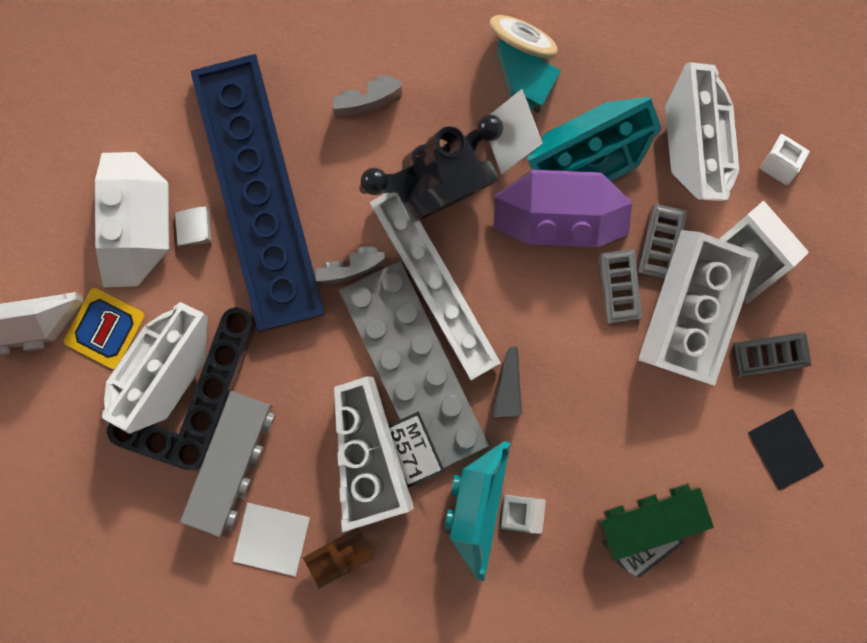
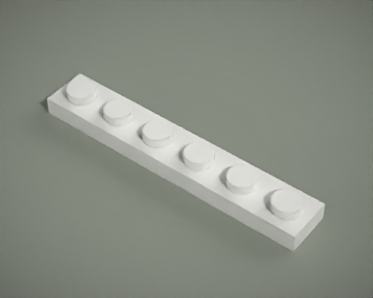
M385 193L371 201V207L470 381L500 365V360L421 222L412 223L397 193Z

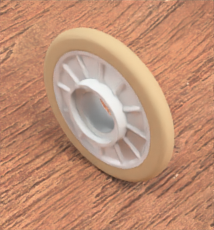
M497 15L490 19L489 24L492 31L512 47L540 58H552L557 54L558 48L555 42L538 28L522 20L505 15Z

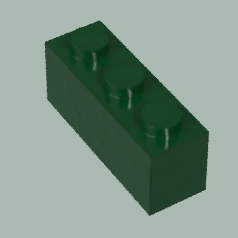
M689 483L670 488V496L657 499L656 494L636 500L637 507L625 510L624 506L620 505L603 511L605 517L597 521L610 559L616 561L714 528L701 488H690Z

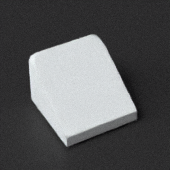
M780 134L762 162L760 169L784 185H789L800 171L810 151L785 135Z
M207 206L175 212L178 246L212 243L210 211Z
M504 495L500 529L541 534L543 531L546 500Z

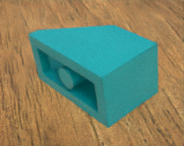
M500 39L496 54L509 97L511 98L522 89L530 111L534 110L540 113L559 78L561 70L533 55L512 47Z

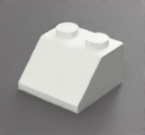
M765 201L761 202L719 238L722 241L759 254L744 298L746 304L794 268L809 253Z

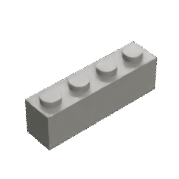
M230 391L182 515L181 523L218 537L224 536L225 531H232L238 517V512L233 511L238 498L244 499L251 482L250 479L246 478L251 465L257 466L263 451V447L259 446L263 432L269 434L276 415L271 413L273 406Z

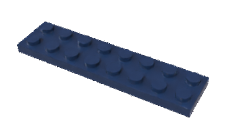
M252 54L191 70L194 88L258 332L325 315L257 55Z

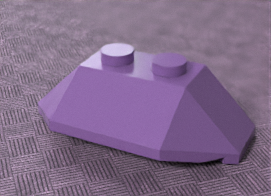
M531 170L505 190L495 194L493 228L532 245L599 247L629 234L632 201L602 173Z

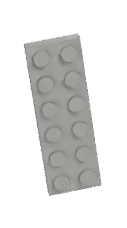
M401 261L340 289L339 292L400 420L419 411L443 468L488 447L489 444Z

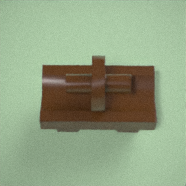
M358 527L304 556L303 560L320 589L375 557Z

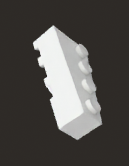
M367 376L335 386L334 397L339 449L337 454L338 466H340L341 487L339 490L340 502L342 503V532L413 510V503L374 377Z

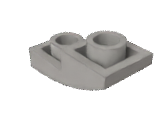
M378 76L374 78V81H367V95H361V92L357 90L342 91L341 95L333 96L335 117L365 113L394 101L402 95L401 80H395L392 76Z
M377 247L357 248V253H350V267H344V262L339 261L324 262V268H316V283L318 286L332 285L367 275L385 264V253L378 252Z

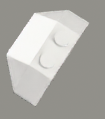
M690 62L685 64L665 105L671 173L698 200L725 201L728 200L730 196L729 191L733 187L739 173L733 103L725 85L718 77L719 72L715 65Z
M136 152L102 153L95 178V249L104 288L139 287L144 278L170 251L169 183Z
M72 292L0 304V356L10 354V348L23 346V351L44 349V343L55 341L81 307L83 296Z
M180 302L173 307V310L165 312L147 323L106 381L105 409L102 412V418L128 434L167 419L206 360L208 316Z

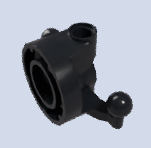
M485 115L480 118L476 130L469 132L465 136L456 127H443L428 138L426 144L419 145L404 157L402 161L403 170L394 174H385L383 170L378 168H369L364 171L361 176L359 190L363 194L370 195L397 193L412 223L437 213L500 180L491 161H479L474 151L480 141H495L500 138L504 129L503 123L495 115ZM440 139L447 142L442 147L440 146Z

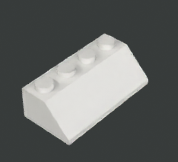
M681 230L638 360L715 386L759 254L701 232Z

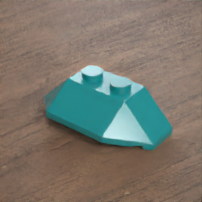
M650 97L605 102L546 132L541 138L543 144L533 150L526 159L531 170L602 173L612 181L639 166L649 150L654 137L659 134L662 127Z
M504 441L463 468L461 476L454 475L451 495L457 496L455 510L448 509L444 530L450 531V540L479 581L485 582L510 442Z

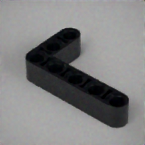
M238 307L230 308L222 315L179 433L152 424L133 432L132 437L128 441H123L118 435L119 428L109 423L107 426V436L111 443L181 469H200L229 393L234 389L255 330L253 317L246 310ZM239 315L244 316L247 321L245 329L240 333H232L229 327L232 318ZM227 347L232 348L235 353L233 362L227 366L220 365L218 361L219 352ZM212 380H220L223 386L221 395L214 399L209 398L206 392L208 383ZM206 412L211 418V424L207 430L200 432L195 427L194 421L199 413ZM161 433L166 439V446L164 450L156 453L152 450L150 442L155 434ZM193 444L199 451V457L195 463L188 464L183 459V450L188 445Z

